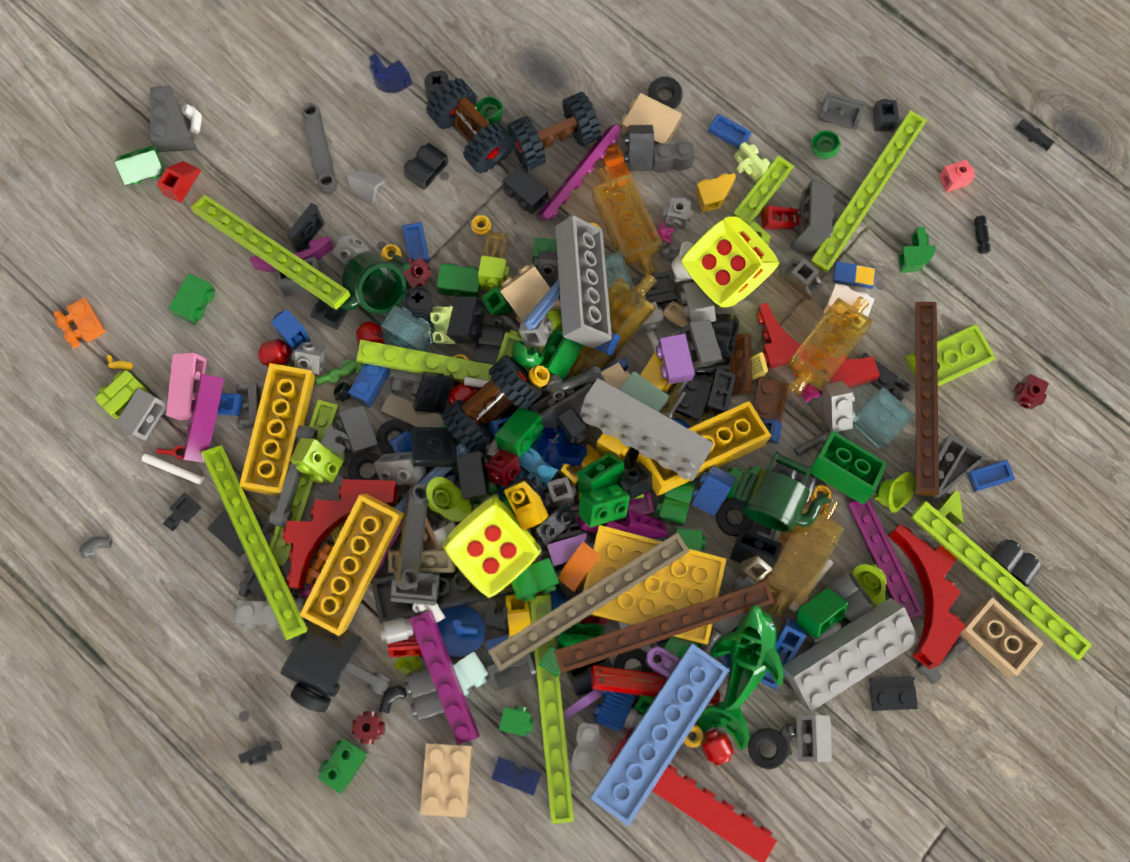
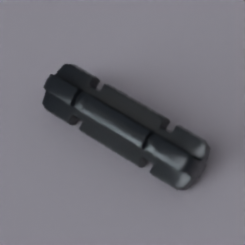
M984 215L976 216L974 224L977 227L975 229L977 244L980 245L978 246V252L980 254H988L991 251V246L988 243L990 241L988 226L985 225L987 224V219Z

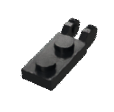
M865 352L864 355H863L861 358H866V357H871V356L868 355V354ZM875 360L880 376L876 381L870 383L884 394L887 393L896 401L901 402L904 399L903 395L891 387L895 384L901 390L909 392L911 389L910 384L900 379L896 374Z

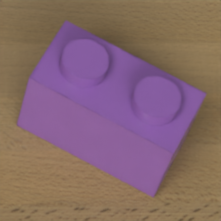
M680 334L660 338L658 346H656L657 358L662 360L663 366H660L662 379L666 378L667 385L691 381L695 373L686 335Z

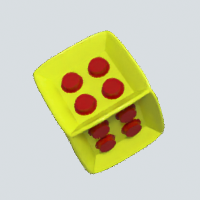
M732 216L725 217L709 229L688 250L681 260L685 270L713 302L723 308L734 306L747 297L772 274L779 264L777 257L761 237L741 218Z
M495 495L482 503L461 521L442 543V547L456 566L488 598L505 588L541 553L539 544L535 542L527 529L522 530L516 516Z

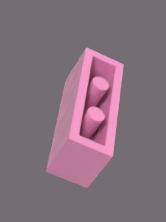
M196 353L173 354L168 403L166 406L167 416L177 420H189L192 417L200 375L205 374L206 358Z

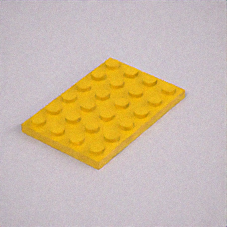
M599 525L593 550L600 554L601 558L587 574L583 591L659 545L662 541ZM689 549L690 552L590 615L633 625L718 597L726 558ZM712 623L672 637L708 645Z

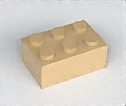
M993 597L983 600L964 622L966 626L960 634L961 637L965 638L971 646L1006 677L1017 676L1044 644Z
M426 743L420 815L464 818L468 816L473 746Z

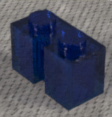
M499 757L491 779L534 796L542 773L526 766L523 771L515 769L516 762Z

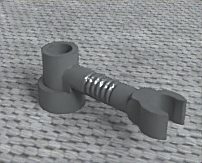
M595 366L587 371L586 374L563 382L559 375H551L546 388L551 392L554 400H561L565 396L564 391L587 382H595L597 378L603 380L599 366Z
M960 638L953 644L939 666L929 670L919 662L915 668L931 684H935L942 678L939 672L952 659L965 651L970 644L965 638L963 640Z

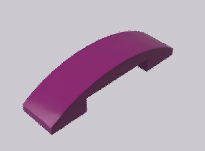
M327 236L309 241L311 249L293 254L302 260L315 257L318 261L333 249V244L330 237ZM258 256L249 258L256 270L276 272L274 267Z

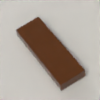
M749 333L737 334L734 355L732 358H729L730 373L736 375L732 396L752 394L751 335Z

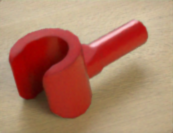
M176 446L174 449L157 448L156 452L158 454L173 455L178 460H182L183 456H178L177 452L184 450V447Z

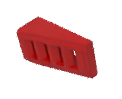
M767 205L761 211L762 229L794 230V226L799 225L800 215L797 214L798 209ZM793 215H796V223H793Z

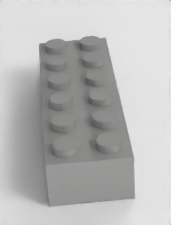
M572 215L555 226L563 337L594 349L612 339L603 231L601 228Z
M597 378L584 399L580 418L586 424L598 427L604 434L619 439L625 446L635 448L643 456L656 460L662 467L672 469L683 479L694 480L714 444Z
M889 598L782 667L798 701L811 712L920 641L905 607Z

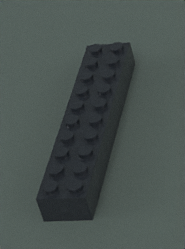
M580 529L560 534L549 544L585 534L586 532ZM586 538L584 542L589 546L588 539ZM541 539L535 540L541 548V553L538 554L530 565L548 558L552 564L547 546L544 545ZM567 563L553 567L557 578ZM456 564L455 572H433L440 573L439 594L436 603L442 612L515 594L510 582L497 594L488 598L475 587ZM394 575L371 580L379 622L382 626L385 621L401 617L407 619L421 614L413 610V603L391 602V588Z

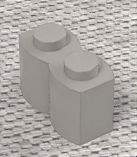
M585 722L579 725L576 732L577 746L572 753L573 768L586 771L592 769L595 761L594 747L598 743L600 734L598 725Z

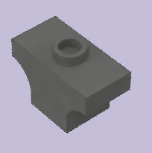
M792 258L779 273L780 277L809 300L824 284L818 276L819 270L805 258L802 261Z

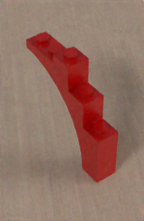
M768 303L759 305L756 319L759 325L762 324L764 330L762 331V337L764 342L768 343L764 345L762 350L768 370L792 363L790 365L791 372L794 377H797L798 382L822 375V387L825 384L843 381L848 388H853L874 382L880 376L873 356L860 359H838L811 351L796 342L782 329L774 318Z
M343 479L342 485L338 489V496L341 498V501L315 500L310 512L313 522L287 521L286 527L283 528L282 536L286 544L293 546V549H290L289 561L291 562V571H288L287 574L289 587L294 590H304L307 570L313 556L332 531L348 519L360 494L366 493L393 507L397 505L398 484L395 481Z
M899 524L889 533L888 537L901 548L915 569L922 587L925 604L924 627L920 642L912 656L930 670L940 665L966 626L957 615L948 612L961 593L953 582L944 578L957 558L940 545L934 549L930 548L926 541L916 537L908 527Z

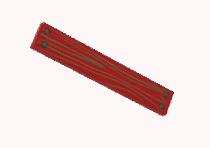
M594 665L591 668L592 689L656 697L667 680L662 675ZM718 688L708 704H718L721 701Z

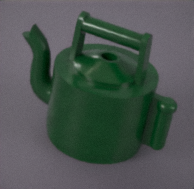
M365 252L355 256L348 262L343 271L342 284L351 296L340 308L350 311L361 306L366 311L375 314H384L394 310L404 299L406 279L402 272L408 270L410 264L399 255L393 256L391 261L373 252Z
M778 451L775 452L767 470H759L757 474L743 471L742 478L734 494L735 499L744 502L742 512L748 518L762 526L783 533H792L796 526H810L818 517L821 506L832 502L828 498L829 493L820 495L813 500L807 512L802 514L810 495V491L805 485L812 467H807L779 454ZM778 462L804 474L802 482L799 483L787 474L771 471L774 463Z

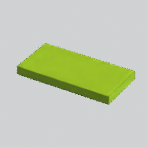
M977 324L937 341L938 387L997 359ZM914 352L906 356L904 360L915 378Z

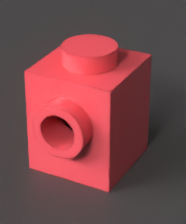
M967 160L945 166L939 174L946 192L968 186L975 177L974 170Z

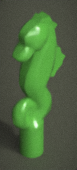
M346 359L342 364V368H333L328 374L316 377L317 384L337 383L341 379L340 376H349L355 371L359 375L365 363Z

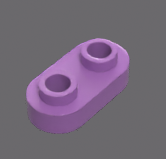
M661 647L652 648L646 655L648 667L667 679L672 673L673 667H676L680 661V658ZM655 655L659 656V663L653 661Z

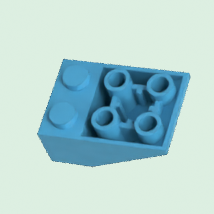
M534 441L529 450L518 458L521 472L510 484L534 472L535 476L540 478L543 484L542 489L545 493L547 491V483L556 479L559 474V468L564 462ZM501 485L497 487L498 492L495 493L499 494V500L506 496L504 492L506 487Z

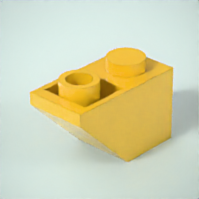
M735 173L730 175L722 174L715 179H704L697 183L695 195L702 213L722 207L734 184Z
M587 444L584 448L574 453L559 468V474L563 478L568 477L570 485L573 484L576 488L578 485L577 472L602 456Z
M525 481L504 490L523 531L542 523L549 517L540 496Z
M516 595L506 596L510 637L532 624L529 601L526 603L523 600L518 601Z

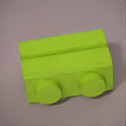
M125 370L124 372L117 373L111 384L99 389L94 399L117 420L138 388L145 392H148V390L129 371Z

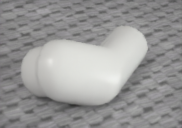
M185 104L182 107V113L191 121L189 130L193 133H199L202 115L195 107Z
M437 603L436 606L413 604V610L416 613L432 610L436 623L445 618Z

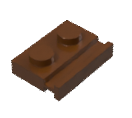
M762 377L758 378L753 408L760 419H774L781 423L789 383L784 384L780 383V381Z

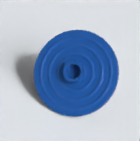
M466 606L442 612L445 618L439 621L437 625L449 656L464 657L475 652L485 638V625L480 614Z

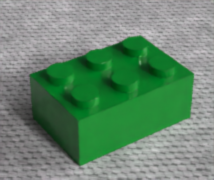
M832 430L820 446L811 464L810 473L864 505L875 492L888 463Z

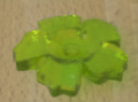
M417 655L399 657L394 663L395 669H400L401 673H404L405 676L411 674V669L416 671L421 666L419 656Z

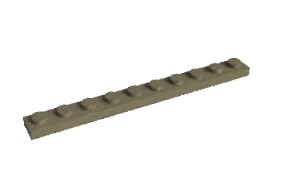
M676 533L488 651L499 671L505 669L690 552L680 535Z

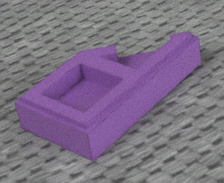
M586 533L547 545L553 567L565 564L570 560L578 547L586 540Z
M593 690L563 711V717L565 720H568L602 696L603 693L601 690Z

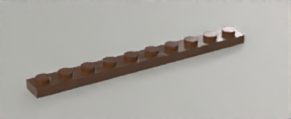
M915 302L916 495H939L937 302Z
M764 581L554 650L560 672L563 673L748 612L753 605L763 607L775 602L768 581Z

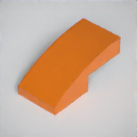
M618 144L608 146L605 149L607 151L601 159L613 186L632 181V174L626 163H624V155Z
M582 542L561 571L558 580L575 593L585 581L589 571L601 558V555L585 542Z

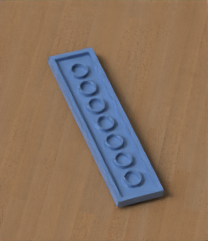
M690 644L591 794L590 799L629 826L727 675L729 669L694 644Z

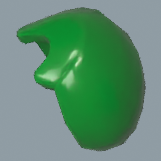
M487 96L475 104L477 111L487 119L489 124L493 125V123L501 121L504 107L502 102L496 97Z
M823 130L817 132L811 139V150L820 159L833 158L841 147L840 136L836 135L833 131Z
M514 341L512 347L513 360L524 368L537 367L543 362L544 354L536 352L534 347L527 350L522 341Z

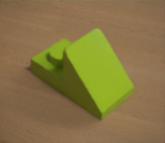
M955 490L945 498L936 510L947 520L958 526L963 523L960 493Z

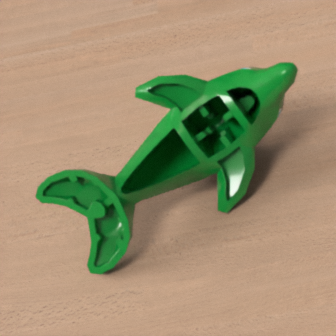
M757 605L750 607L749 612L742 618L736 631L725 634L714 644L711 652L713 658L730 654L726 695L724 701L709 706L698 718V727L703 732L713 727H723L733 737L737 747L741 750L747 747L750 738L741 705L759 685L767 670L778 686L783 684L784 675L780 656L775 649L777 640L776 627L771 615L762 611Z

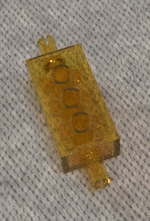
M604 166L605 171L603 167L597 171L603 184L593 187L592 199L623 266L639 261L644 276L649 275V272L654 274L656 268L650 256L661 251L662 241L631 174L614 179L609 166Z
M648 272L636 287H632L619 276L608 289L611 332L619 335L620 339L612 356L584 345L569 371L574 376H577L587 363L594 367L599 366L600 370L607 367L656 309L645 296L657 282Z
M858 297L852 306L840 298L836 299L794 353L787 366L789 370L798 375L789 386L792 393L797 388L795 394L801 395L808 383L820 391L824 390L865 336L873 322L872 319L863 314V311L869 306L867 299L861 304L864 297Z
M834 501L831 508H829L831 502L824 504L813 524L807 527L796 526L767 579L770 590L777 593L774 600L775 603H772L769 611L774 614L777 606H779L775 614L776 616H782L789 600L797 603L799 606L807 602L845 528L831 520L839 506L837 501ZM805 507V509H804V511L802 512V514H805V513L807 512L808 508Z

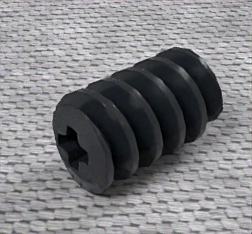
M445 71L431 72L425 77L424 84L427 101L431 100V95H435L438 88L441 89L444 83H449V77Z
M414 287L408 290L405 294V303L409 319L420 327L430 324V313L433 312L431 295L426 289L421 287Z

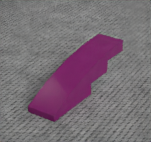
M205 374L200 375L192 417L189 418L182 460L204 463L201 452L208 450L210 446L224 378Z
M627 510V516L624 518L600 524L647 538H662L668 535L664 521L631 510ZM578 516L582 530L597 533L599 525L589 527Z

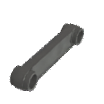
M306 103L302 108V115L318 185L325 194H332L337 189V181L321 112L316 104Z
M300 425L295 437L297 445L301 438L317 440L318 430L314 429V427ZM292 462L278 505L272 509L270 514V523L279 527H286L287 521H292L293 512L291 507L302 472L298 471L296 465Z
M422 484L411 487L406 495L396 584L402 590L412 589L419 581L428 504L426 486ZM405 575L409 577L410 583L405 580Z
M303 634L293 637L290 645L295 647ZM348 662L344 668L349 673L368 682L367 688L380 695H383L384 691L386 692L391 680L377 671L373 675L351 662Z

